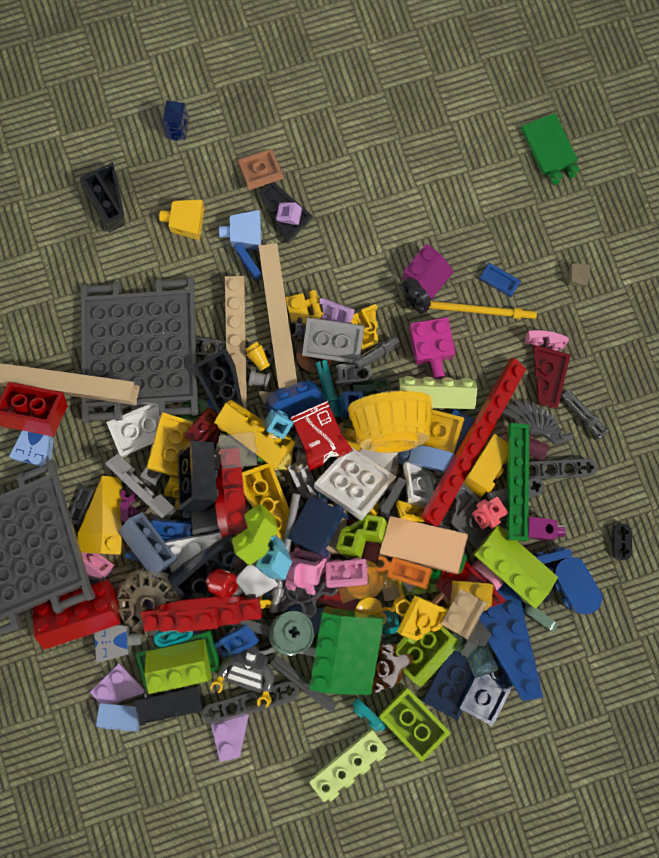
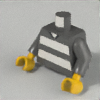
M252 646L225 658L217 673L218 678L212 681L211 690L214 684H219L220 689L218 693H220L223 689V679L225 678V682L259 693L263 691V695L258 699L257 705L260 706L262 699H265L267 701V708L271 703L269 692L272 691L274 673L270 665L267 664V657L260 654L257 647Z

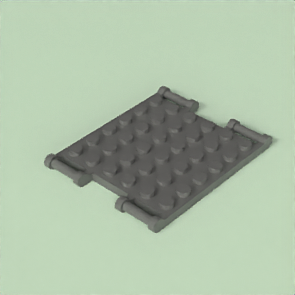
M190 276L188 279H156V292L120 294V282L91 286L82 284V375L134 382V385L140 386L137 405L159 404V417L162 412L170 415L192 414V416H198V378L192 367L197 364L194 276ZM188 286V289L163 291L164 288ZM113 292V295L89 296L90 293ZM82 398L83 423L110 419L122 421V406H129L130 404ZM191 401L190 407L166 408V403ZM114 407V412L90 413V408Z
M53 459L47 461L43 466L26 473L21 472L17 474L19 487L0 495V621L8 617L10 623L0 626V635L11 630L17 631L22 629V622L18 617V613L51 600L53 610L58 614L72 605L85 600L95 599L57 472L58 467ZM49 472V475L27 484L28 480ZM82 587L83 593L60 601L59 596Z

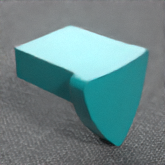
M383 611L386 615V622L383 625L382 634L397 633L399 628L397 612Z

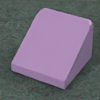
M295 202L280 203L276 221L298 225L302 208Z

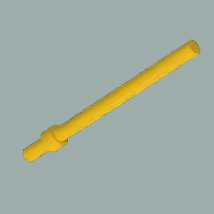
M430 301L431 306L428 307L430 309L511 316L513 319H536L537 311H527L515 307L514 309L435 301Z

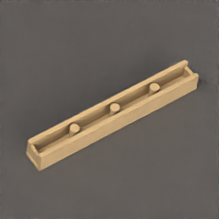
M277 243L260 244L259 252L279 389L288 388L296 385L297 377Z
M0 363V386L6 387L8 382L63 392L67 396L137 405L140 386L134 385V382Z

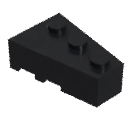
M112 162L80 177L81 188L108 233L125 226V215L114 163Z
M195 684L184 686L180 690H175V688L165 690L157 695L155 693H144L143 698L135 701L139 726L154 721L159 722L172 717L200 712L204 709L200 685L195 686Z

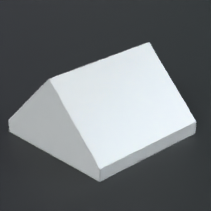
M405 462L403 463L402 477L406 480L404 490L406 503L425 508L435 491L432 472Z

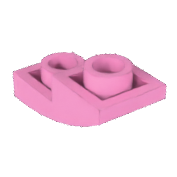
M529 331L525 337L526 345L539 346L545 343L546 348L556 351L562 350L569 342L568 337L550 331Z

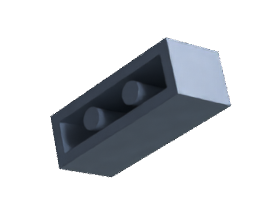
M143 512L129 518L118 531L147 571L151 570L156 575L162 571L166 572L177 560V557Z

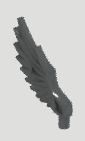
M514 399L513 403L515 405L508 403L502 412V415L514 420V423L528 424L530 435H541L547 438L553 445H560L566 441L573 440L572 433L562 434L558 425H556V418H553L552 414L549 416L548 410L544 412L543 406H539L538 409L534 402L530 405L526 399L523 400V403Z

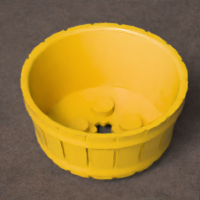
M393 391L366 396L351 403L348 406L349 418L352 421L360 447L377 453H397L411 450L427 442L431 434L432 397L416 391Z

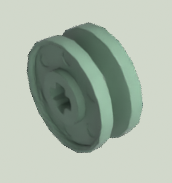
M288 611L276 617L268 631L272 647L278 653L285 656L296 655L307 650L314 638V627L310 619L298 611Z

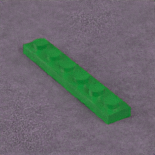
M508 424L507 540L528 541V424Z

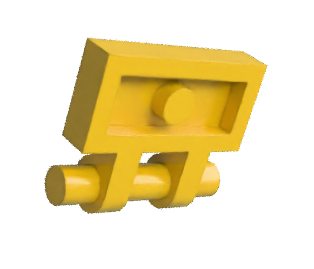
M316 290L309 292L310 299L305 300L303 293L285 297L291 322L297 321L298 317H302L303 323L306 325L307 317L322 319L324 314L321 312L320 297H317ZM312 306L314 315L309 316L307 307Z

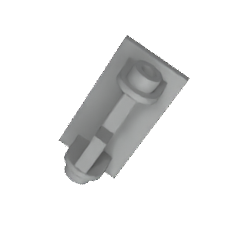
M305 458L288 466L287 468L295 486L302 497L307 499L311 496L316 499L315 481L308 470Z

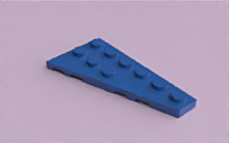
M503 582V586L497 592L506 602L483 611L479 620L491 633L488 644L492 651L495 652L499 663L506 671L522 702L543 698L520 596Z

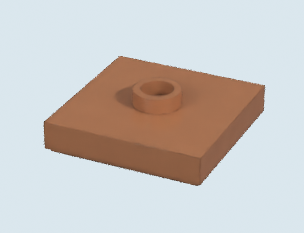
M272 149L237 160L249 190L284 179Z

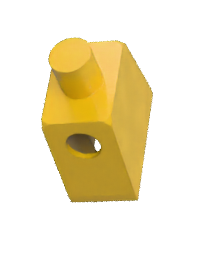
M203 200L173 201L171 211H160V221L169 222V228L172 233L200 240L204 214Z

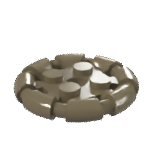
M144 568L135 570L126 576V580L121 582L117 591L116 600L119 604V615L125 625L128 624L132 628L131 631L140 633L143 637L150 638V636H154L156 631L144 632L141 615L143 610L155 609L160 605L168 604L169 601L183 600L171 587L168 579L169 575L163 571L156 575L151 570L147 571ZM145 578H149V583L145 584ZM163 583L167 587V589L160 585ZM146 599L152 601L153 608H148L146 606ZM134 615L140 619L138 623L133 619Z

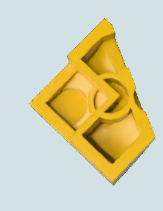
M376 304L362 309L352 317L351 323L365 325L361 353L378 343Z

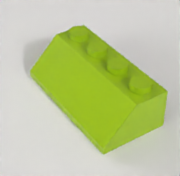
M497 525L472 553L535 609L550 593L558 578L518 541L507 540V532L500 525Z

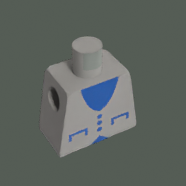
M117 625L96 632V663L131 654V646L141 645L142 636L140 633L130 634L129 625Z

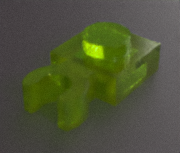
M436 584L427 585L426 589L415 586L411 593L406 588H402L403 594L408 596L437 592Z

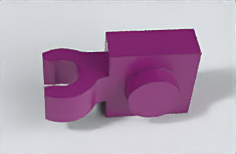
M125 490L121 491V522L123 524L129 518L136 515V509L132 503L136 500L137 494L133 490L130 497H126Z

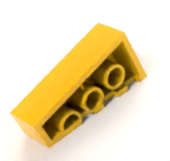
M232 400L225 403L214 422L218 425L219 429L228 432L275 469L285 461L296 443L295 440L287 435L282 439L266 431L264 420Z

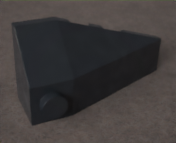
M232 531L183 563L168 576L171 587L184 600L215 597L208 590L207 578L212 571L217 569L229 571L235 565L239 556L235 554L232 539L236 537V534Z

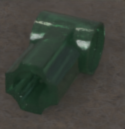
M378 378L375 381L352 383V392L362 391L363 396H370L381 392L377 390L379 386H383L386 389L385 391H390L391 385L386 378Z

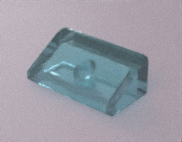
M487 644L485 646L477 645L476 650H472L469 657L465 656L475 678H480L498 670Z

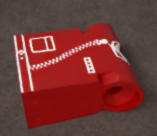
M327 401L290 417V420L294 422L293 427L305 451L309 471L324 465L329 457L335 456L340 458L353 452L352 447L342 436Z

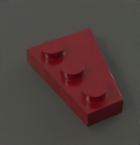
M533 345L538 405L558 409L571 354Z

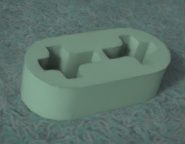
M528 603L523 609L525 615L554 633L559 625L539 609L531 607Z

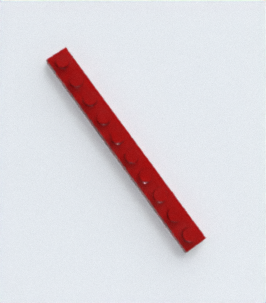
M516 358L509 359L420 517L429 525L439 527L527 370Z

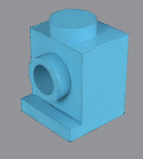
M272 409L264 420L266 431L282 439L285 438L294 423L289 420L288 415L283 411H274Z

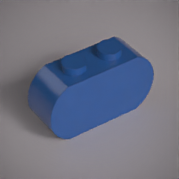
M312 381L298 382L296 385L281 388L271 393L266 401V410L268 414L271 409L283 411L290 420V417L326 402V398L316 383Z
M569 557L556 562L553 566V573L558 578L553 586L556 591H560L562 594L564 606L577 614H591L598 610L602 604L603 595L583 560Z

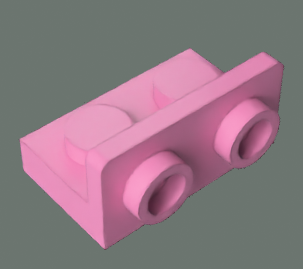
M354 558L349 561L333 560L332 562H326L327 587L368 585V565L366 559Z

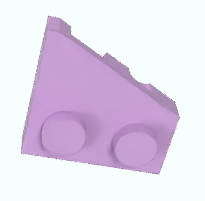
M320 298L324 314L322 319L351 323L355 309Z
M119 663L90 693L100 704H113L145 693V688Z
M249 715L211 725L220 762L240 757Z

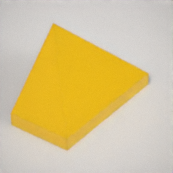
M399 500L396 502L398 518L429 525L420 517L425 509L424 507Z

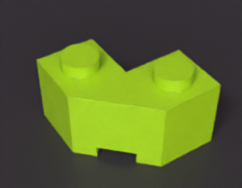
M261 503L244 514L248 529L232 539L235 554L248 565L253 564L267 554L269 550L267 545L271 537H275L278 531L274 515Z
M366 515L362 520L359 519L353 525L346 526L340 532L336 549L344 557L361 558L366 541L383 543L388 525L384 517Z

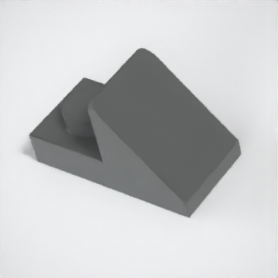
M480 620L476 623L468 639L462 636L461 655L469 657L471 651L476 650L477 645L485 646L491 637V633Z

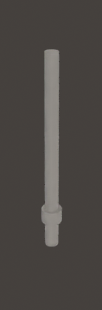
M294 493L292 494L283 540L288 553L291 546V541L288 537L295 525L300 495ZM276 579L279 585L271 591L272 602L270 611L276 613L278 612L280 597H283L284 592L282 588L284 580Z

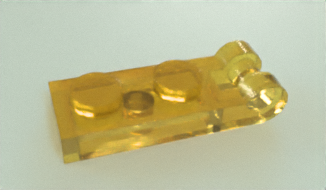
M374 571L367 574L368 585L338 587L342 602L346 603L396 586L395 582L387 577L388 571L384 573ZM382 576L384 583L378 584L376 577Z

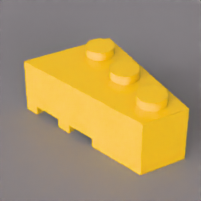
M494 434L485 445L463 483L479 499L485 492H491L495 485L493 480L495 477L498 479L504 471L502 465L508 463V442Z

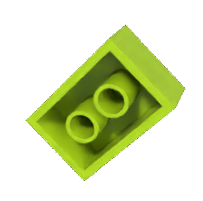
M407 687L378 714L380 719L421 762L451 734Z

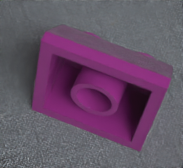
M426 243L403 271L402 279L406 280L409 277L416 279L420 283L417 285L420 290L424 288L430 300H432L454 271L442 254Z

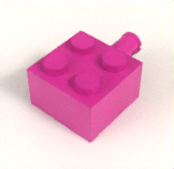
M448 317L411 323L409 333L415 364L431 363L433 378H444L442 361L453 359L455 356Z

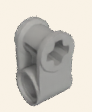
M350 364L335 366L337 370V386L365 385L371 380L372 375L369 366H365L360 370L368 373L366 378H360L358 376L360 371H355Z

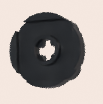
M409 277L399 284V288L406 297L405 303L408 308H414L419 314H422L430 309L428 308L431 306L430 298L424 288L420 290L417 286L420 283L416 279Z

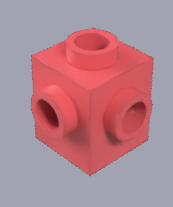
M498 496L489 502L486 499L476 505L478 509L472 512L482 530L488 526L491 529L501 523L499 519L508 514Z

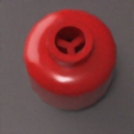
M217 569L212 571L207 578L208 590L221 598L230 597L238 589L236 575L227 570Z

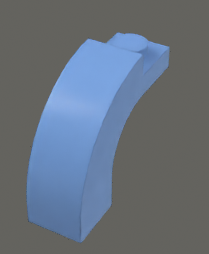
M419 445L411 450L400 452L398 463L403 465V463L408 462L421 468L445 474L455 454Z

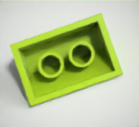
M441 626L439 630L435 632L430 631L417 641L404 637L397 645L396 654L400 656L408 653L412 656L413 662L405 667L404 673L415 684L422 687L461 642L448 629Z
M205 639L146 651L145 678L148 694L211 680L212 674Z

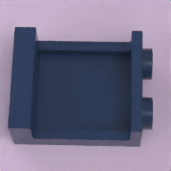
M310 496L288 539L296 545L328 559L331 552L326 548L341 519L347 520L349 516L343 512L345 510L343 507L337 504L331 506L328 505L327 500L321 497L315 499Z

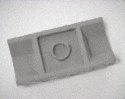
M117 454L105 463L161 518L169 520L177 510L161 494L157 496L147 486L143 488L141 486L143 482L133 474L135 469L121 455Z

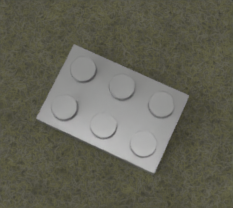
M307 317L302 356L351 363L352 360L358 358L361 354L365 325Z

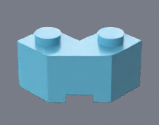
M272 536L267 545L269 550L265 556L258 560L256 568L268 578L285 580L292 560L285 543L277 536Z

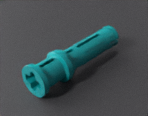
M319 361L315 364L323 394L334 418L339 417V397L334 393L328 361H322L324 369H322L321 362Z

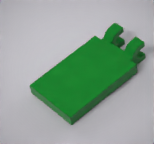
M556 113L522 125L521 130L543 176L549 174L553 186L561 182L560 179L563 176L560 170L566 168L570 179L577 177V173L580 170L575 163H577L578 158Z

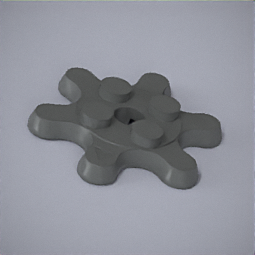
M325 572L321 575V580L317 586L314 585L315 595H310L306 592V589L296 587L295 591L288 590L285 585V579L283 582L284 593L283 597L280 598L278 611L286 612L294 604H300L303 614L308 618H313L317 614L316 600L321 595H336L338 587H327L324 578Z

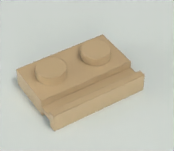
M460 589L441 625L468 639L487 603Z

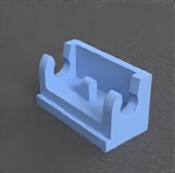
M99 704L96 727L139 732L140 726L136 707Z

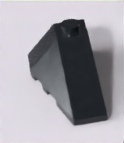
M226 348L192 366L218 415L225 403L230 400L243 407L236 366Z

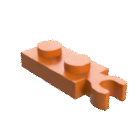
M383 556L378 557L380 561L384 562L382 568L375 566L378 572L384 573L388 571V578L423 589L427 588L432 569L394 557L392 562H389Z

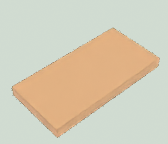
M390 516L380 555L458 574L468 534Z

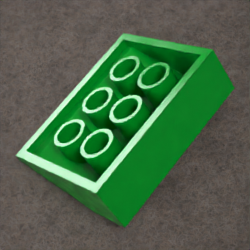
M325 606L321 617L309 690L327 694L371 695L384 617Z

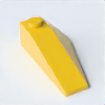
M267 463L242 472L245 498L253 508L261 503L274 515L278 527L276 536L283 541L289 507L273 467Z
M101 476L92 502L77 533L81 553L121 554L122 536L118 531L122 527V480L119 477Z

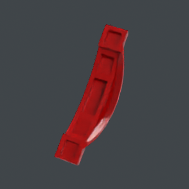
M240 448L220 450L221 465L216 479L218 498L215 501L222 538L232 531L237 536L248 529L244 515L247 512ZM240 557L232 569H235L243 561Z
M201 597L160 605L155 609H146L141 612L144 632L161 630V632L178 630V632L215 629L221 625L239 624L245 620L261 619L262 610L259 597Z

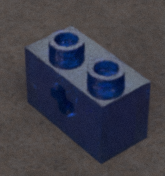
M166 100L163 124L167 137L175 141L180 139L186 140L189 117L185 103Z

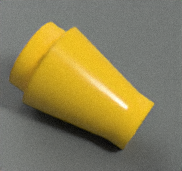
M258 342L245 349L246 356L260 371L270 366L263 347Z

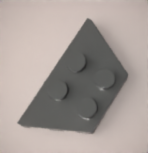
M463 483L454 498L448 524L456 532L468 534L467 543L475 550L494 528L491 529L488 526L482 530L476 522L472 512L478 509L476 505L481 500ZM502 522L498 524L507 532V527Z

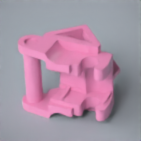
M296 547L294 552L289 554L292 563L285 578V585L288 590L295 591L296 587L306 589L308 594L315 595L314 585L317 586L321 580V575L326 572V562H330V555L326 559L313 552L304 551ZM300 558L309 559V560H314V561H317V562L302 560V559H300Z

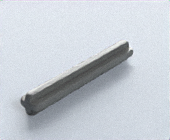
M275 656L272 659L270 665L296 684L298 688L328 712H332L335 709L337 703L323 692L309 690L311 682L279 656Z

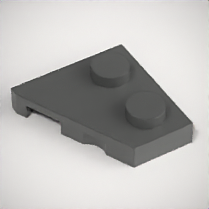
M399 477L397 482H392L388 490L390 495L387 499L383 498L379 506L381 509L380 516L385 519L389 517L400 495L402 496L404 493L406 480Z

